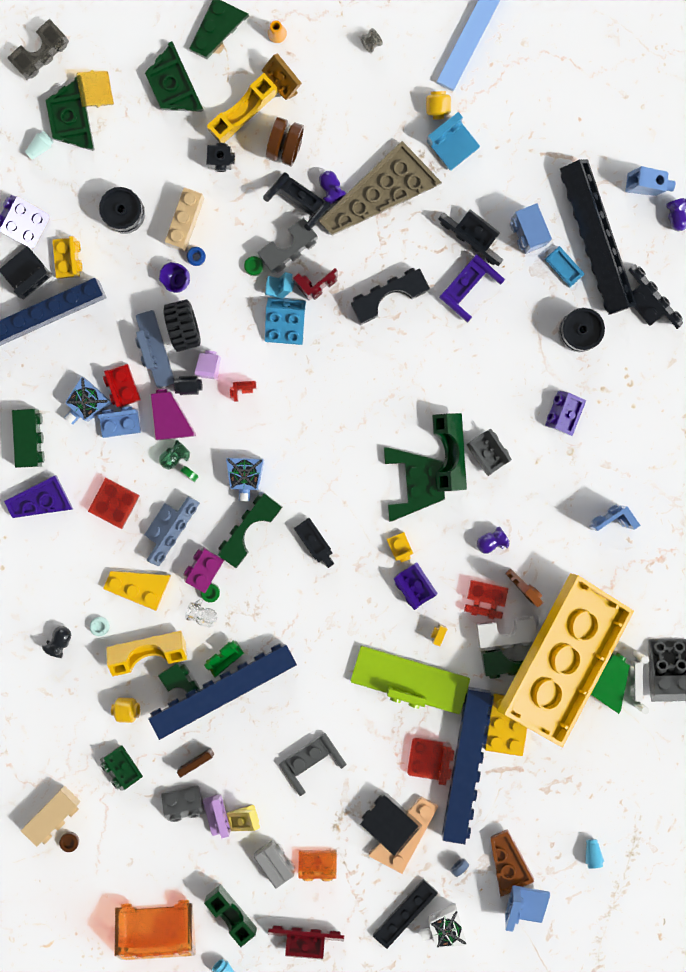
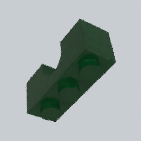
M181 662L175 663L158 675L168 692L174 688H182L186 693L193 689L196 692L200 690L196 680H192L188 675L190 673L188 667L185 664H181Z
M221 884L206 896L204 904L216 918L220 916L229 928V934L240 948L256 936L257 927Z

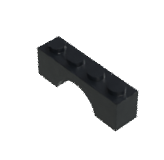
M411 268L404 272L405 276L399 279L397 276L387 281V285L383 287L380 285L370 289L371 293L365 296L360 294L354 297L351 307L360 325L378 317L379 303L385 296L391 293H402L413 300L428 292L430 287L421 269L415 270V268Z

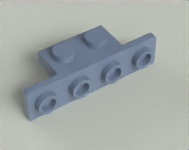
M150 310L137 314L136 320L140 331L136 332L137 337L135 341L137 347L141 348L142 365L152 371L157 388L174 384V376L155 312Z
M188 496L178 511L164 503L144 534L156 544L147 558L149 563L160 566L171 547L176 543L181 532L186 528L188 521L196 512L200 502Z

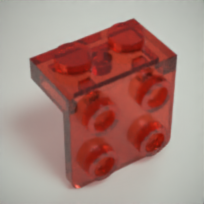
M413 738L407 769L408 775L437 780L439 785H446L447 780L451 778L452 771L449 768V763L454 759V750L449 742Z

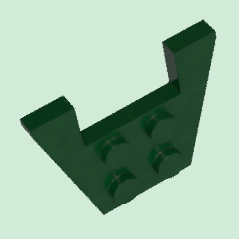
M384 447L385 464L405 463L408 503L388 504L389 522L445 500V492H437L436 472L443 466V461Z

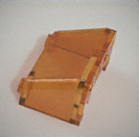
M179 900L178 904L172 907L137 909L132 907V904H121V907L115 908L114 956L118 959L138 960L196 955L193 904L189 903V900Z

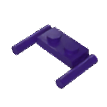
M477 254L439 296L445 304L467 323L471 320L472 316L458 304L485 273L500 285L506 280Z

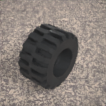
M188 299L164 305L163 314L171 344L176 352L199 347L201 343L200 332L194 310Z

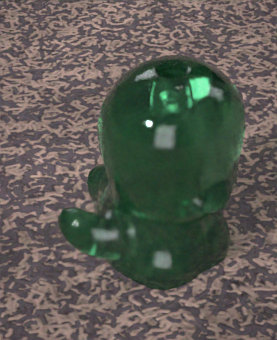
M176 440L172 448H167L159 456V463L167 470L173 469L181 459L187 462L191 452L179 440Z

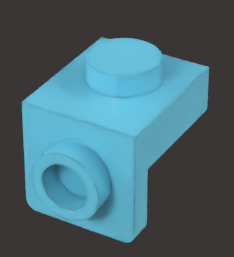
M285 272L279 278L268 276L266 278L265 295L281 299L292 292L294 287L292 274Z

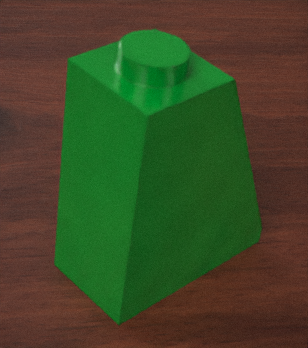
M617 652L616 655L611 654L591 695L619 714L622 709L630 665L625 662L627 658Z

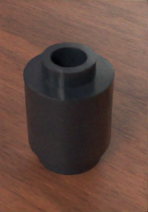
M179 376V378L174 379L175 394H180V396L199 395V391L203 390L202 379H199L198 376Z

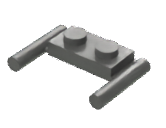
M326 733L279 764V767L299 796L304 795L306 791L296 776L327 757L328 754L332 755L341 769L347 765Z

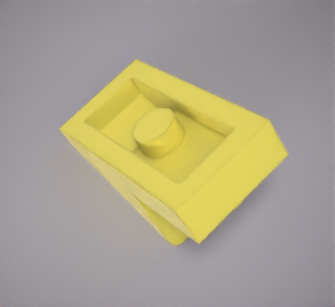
M254 805L226 813L231 831H256L260 828Z

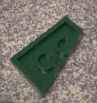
M212 0L189 48L190 52L208 59L223 44V41L237 29L242 21L249 17V13L222 0Z

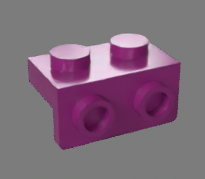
M203 546L201 550L198 549L193 556L194 563L192 566L188 565L183 576H185V583L205 593L223 564L224 559Z

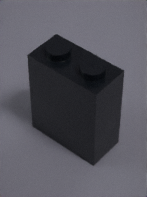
M389 794L380 795L374 802L375 807L371 811H366L362 816L363 821L360 825L390 853L396 856L399 855L418 832L422 824Z

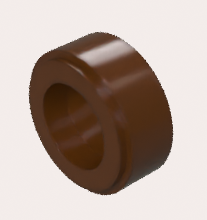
M66 832L60 838L59 845L63 851L73 852L78 847L80 840L76 833Z

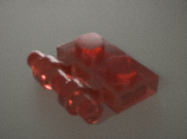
M470 580L467 599L474 600L473 605L465 604L464 612H469L474 616H477V614L488 616V619L492 620L494 618L502 619L503 612L496 611L497 605L505 607L509 588ZM480 602L491 604L490 608L479 607Z

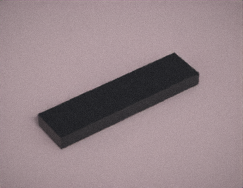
M423 879L373 933V937L388 949L438 894V891Z

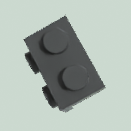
M491 428L466 444L487 476L512 461L508 450L503 447L497 434Z
M199 786L161 794L164 817L170 822H178L182 820L181 818L185 817L196 818L200 814L205 813Z

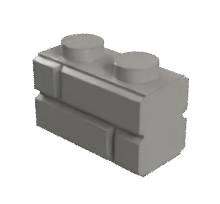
M272 840L254 853V859L274 888L277 889L294 877L295 865L291 859L287 860L285 858L282 846Z

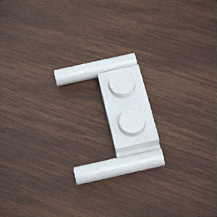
M635 651L633 656L636 660H631L628 672L629 677H631V685H629L628 691L629 696L634 700V707L646 715L649 713V708L642 703L643 663L647 664L649 658L641 652Z

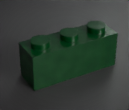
M39 409L12 410L15 468L42 467V463L45 461L44 451H41L44 436L43 432H40V424L43 423L42 413H39Z

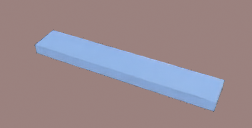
M478 0L437 80V84L454 92L500 0Z

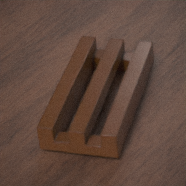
M209 748L180 766L177 770L179 777H183L212 759L214 756L213 750Z

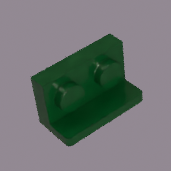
M120 745L100 759L102 770L106 774L109 773L112 777L111 783L117 790H126L143 777L123 745Z

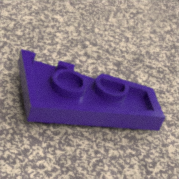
M57 475L4 501L12 518L73 510Z

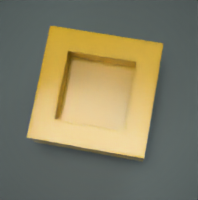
M439 624L438 628L434 627L430 637L433 638V644L441 646L447 632L446 626Z

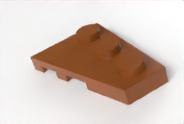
M512 569L505 573L529 602L537 608L544 603L540 599L542 594L530 584L527 585Z
M506 829L491 836L500 897L511 893L513 885L524 887L533 883L535 879L509 830Z

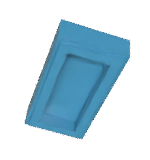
M560 246L544 259L569 288L585 275Z

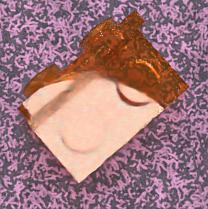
M299 850L298 878L303 881H313L314 879L332 881L336 879L337 850Z

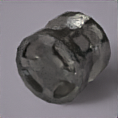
M371 28L368 34L360 37L362 45L369 53L374 52V48L383 45L381 37L374 28Z

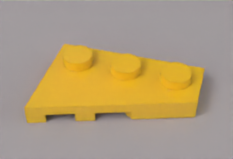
M110 571L103 589L157 611L171 575Z

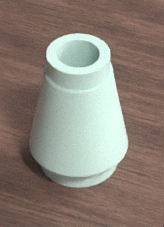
M42 131L36 134L25 150V153L34 160L50 149L54 142L48 134Z

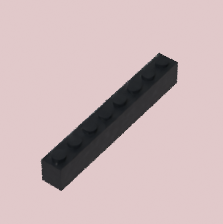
M579 159L560 168L561 180L566 186L567 198L572 204L573 216L578 222L579 234L584 240L585 252L590 258L591 270L596 276L597 288L604 300L603 306L608 315L635 307L637 304L588 159Z

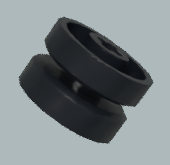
M114 187L102 196L99 203V214L113 231L120 234H130L138 230L143 224L145 207L138 195L131 189Z
M584 307L575 309L565 316L560 323L558 331L560 341L567 349L573 352L589 351L600 344L604 337V320L593 309ZM580 327H582L581 329L585 330L584 333L580 332Z

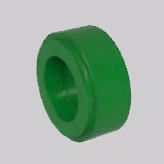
M251 256L246 259L244 268L249 275L258 276L262 273L264 265L259 257Z
M183 466L180 470L183 475L194 483L199 478L187 466Z
M214 583L209 585L205 593L201 592L202 599L208 603L215 602L220 596V589Z

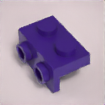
M417 562L393 578L396 587L402 591L406 602L414 610L438 594Z

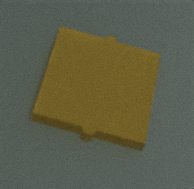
M91 70L90 72L76 73L82 107L96 106L99 108L100 106L114 105L108 71L94 72V70Z

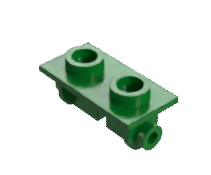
M229 641L219 650V655L216 653L206 660L204 666L208 671H211L214 678L244 654L237 641Z

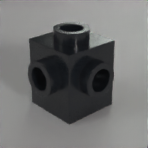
M226 143L207 145L206 165L208 169H215L216 172L231 170V164H235V152H232L231 146H228Z

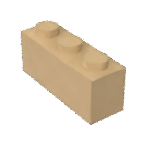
M183 188L165 239L167 246L186 252L205 199L202 193Z
M64 786L24 826L21 832L36 847L41 842L45 845L52 837L50 833L54 829L58 831L66 823L64 819L68 815L72 817L79 810L77 806L81 801Z

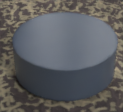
M462 858L451 867L450 872L455 877H458L467 870L469 863Z

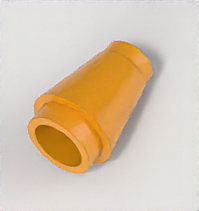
M275 20L270 24L268 37L274 43L284 41L287 31L279 21Z

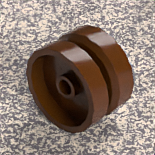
M277 117L269 137L265 157L266 159L276 161L282 153V164L292 167L302 144L304 125L294 122L288 131V120Z

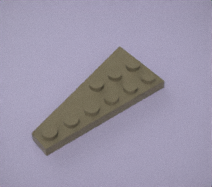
M401 141L319 220V223L333 236L441 185L442 182Z

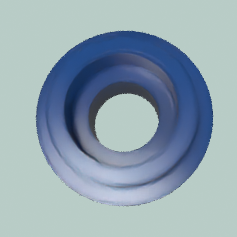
M192 247L187 252V261L193 266H200L205 262L206 254L202 248ZM196 253L200 255L198 260L193 259V255Z

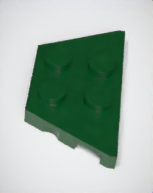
M171 41L168 43L165 51L156 58L155 63L148 68L145 75L161 110L202 112L204 109L174 43Z
M76 76L73 82L63 86L56 94L51 95L45 100L52 138L59 142L94 151L81 76Z

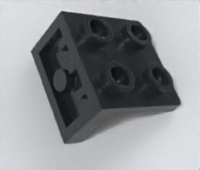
M28 246L0 268V273L14 288L13 292L23 300L53 276Z

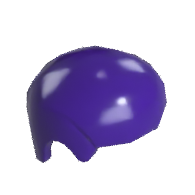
M169 262L160 270L159 281L165 286L166 290L180 293L189 285L190 273L183 265Z

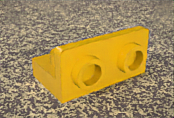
M74 236L64 239H53L56 278L80 277V272L83 270L82 261L78 258V252H81L80 241H77Z

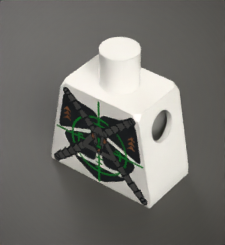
M456 904L428 917L430 927L420 929L422 941L434 939L436 948L467 945Z

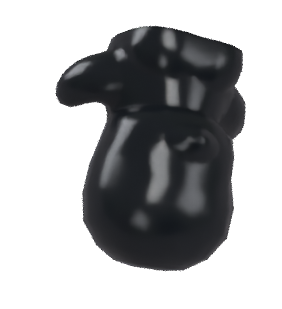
M64 626L57 627L52 634V640H47V645H42L43 651L50 656L62 658L63 648L69 645L72 636L69 628Z

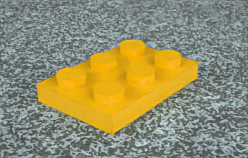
M493 693L494 699L490 711L485 751L523 757L527 728L497 711L505 695Z

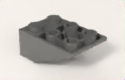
M686 639L648 640L651 702L686 701Z

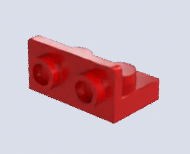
M129 364L104 371L105 376H103L106 387H110L112 394H109L113 405L121 408L141 401Z

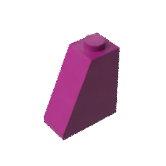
M158 389L156 393L151 394L156 440L196 436L194 428L172 392H167V389Z

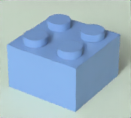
M538 203L516 211L512 216V222H510L513 233H517L519 238L517 240L518 246L521 251L524 250L525 254L547 246L552 240Z

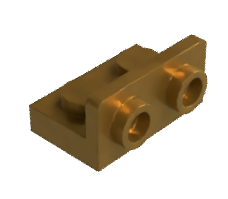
M278 53L274 54L261 71L277 86L279 94L285 100H288L298 94L296 90L301 86L302 82Z

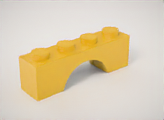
M263 73L249 86L245 95L233 107L218 114L207 125L209 132L219 143H225L278 94L277 86Z
M182 631L106 647L107 666L112 677L131 673L135 664L148 656H160L168 664L187 660L186 641Z

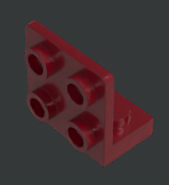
M334 268L313 287L311 285L312 282L306 275L301 276L298 273L293 277L294 284L308 300L312 298L316 300L322 295V289L326 286L330 288L338 281V270Z

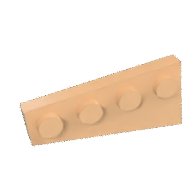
M421 796L408 812L422 824V827L399 855L394 856L379 842L369 853V857L403 874L438 809V805Z

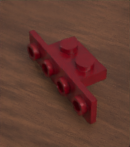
M272 926V929L268 928V935L287 937L286 957L323 960L325 940L344 942L345 936L341 935L340 931H329V934L322 933V930L310 929V932H304L303 928L292 927L291 930H284L283 926Z

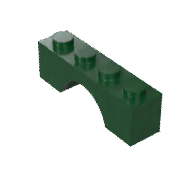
M462 413L432 415L433 434L442 441L445 450L443 466L436 472L437 492L467 490Z
M266 493L262 496L259 494L252 502L255 506L251 511L246 510L241 517L243 522L240 526L235 525L229 533L232 536L228 542L224 540L218 547L220 550L218 556L234 568H237L249 553L244 540L249 526L258 521L271 523L283 508L282 505Z
M500 648L481 651L484 674L486 677L489 676L490 679L500 678V674L508 673V676L516 675L524 661H515L507 658Z

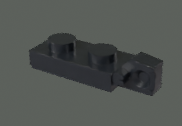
M310 517L294 527V530L318 563L323 560L327 568L335 564L330 557L333 554L330 546Z

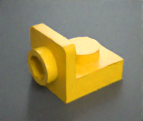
M404 532L387 539L396 561L400 560L402 563L411 559L410 555L414 553Z

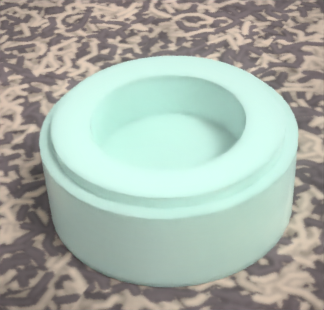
M97 617L90 623V631L95 636H103L110 629L109 621L104 617Z

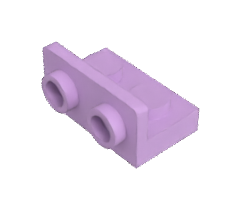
M222 795L204 798L203 804L212 836L220 834L221 839L229 837L231 829Z

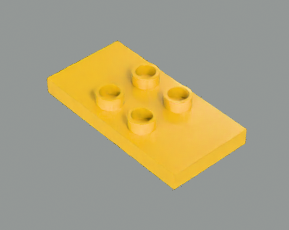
M570 573L497 711L563 748L634 610L579 575Z

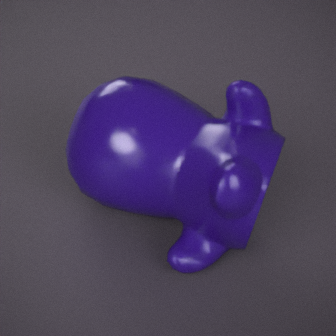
M325 171L320 175L319 184L326 192V196L323 198L324 201L332 204L346 195V192L340 188V181L333 171Z
M686 198L666 203V207L670 210L668 219L670 220L671 227L678 232L685 230Z
M499 526L495 529V532H488L478 538L477 548L481 553L488 554L499 546L501 549L504 547L508 548L510 541Z

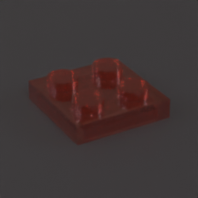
M105 478L88 512L123 529L140 495L109 478Z

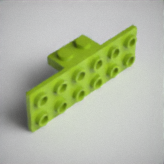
M361 646L351 677V683L387 693L391 701L401 703V701L408 702V705L413 708L419 709L420 706L425 707V705L460 714L470 678Z

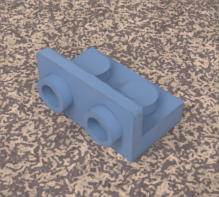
M132 406L123 407L120 412H114L113 409L102 410V414L97 415L98 419H100L102 438L141 433L138 410H133Z

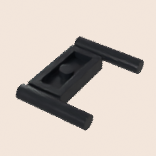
M286 172L278 178L263 196V199L269 202L280 190V194L309 215L313 214L304 225L308 231L314 227L330 207L329 202L323 201V199L296 180L290 178Z

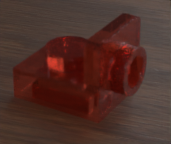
M257 381L233 382V387H230V398H234V402H239V391H242V394H252L253 390H258Z

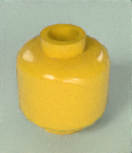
M446 91L431 92V95L426 97L427 115L433 116V120L444 119V115L451 113V96L446 94Z
M118 698L115 704L111 705V715L114 716L116 722L133 723L140 716V704L134 698Z

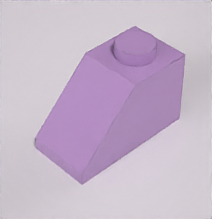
M205 350V354H199L195 369L196 376L218 380L221 357L216 355L217 352Z

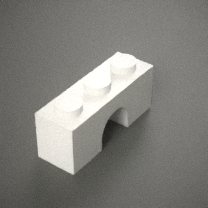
M533 616L514 618V629L507 635L498 632L495 621L476 623L478 644L480 648H484V651L494 650L495 646L512 648L514 644L522 643V646H529L533 644L537 636L536 621Z

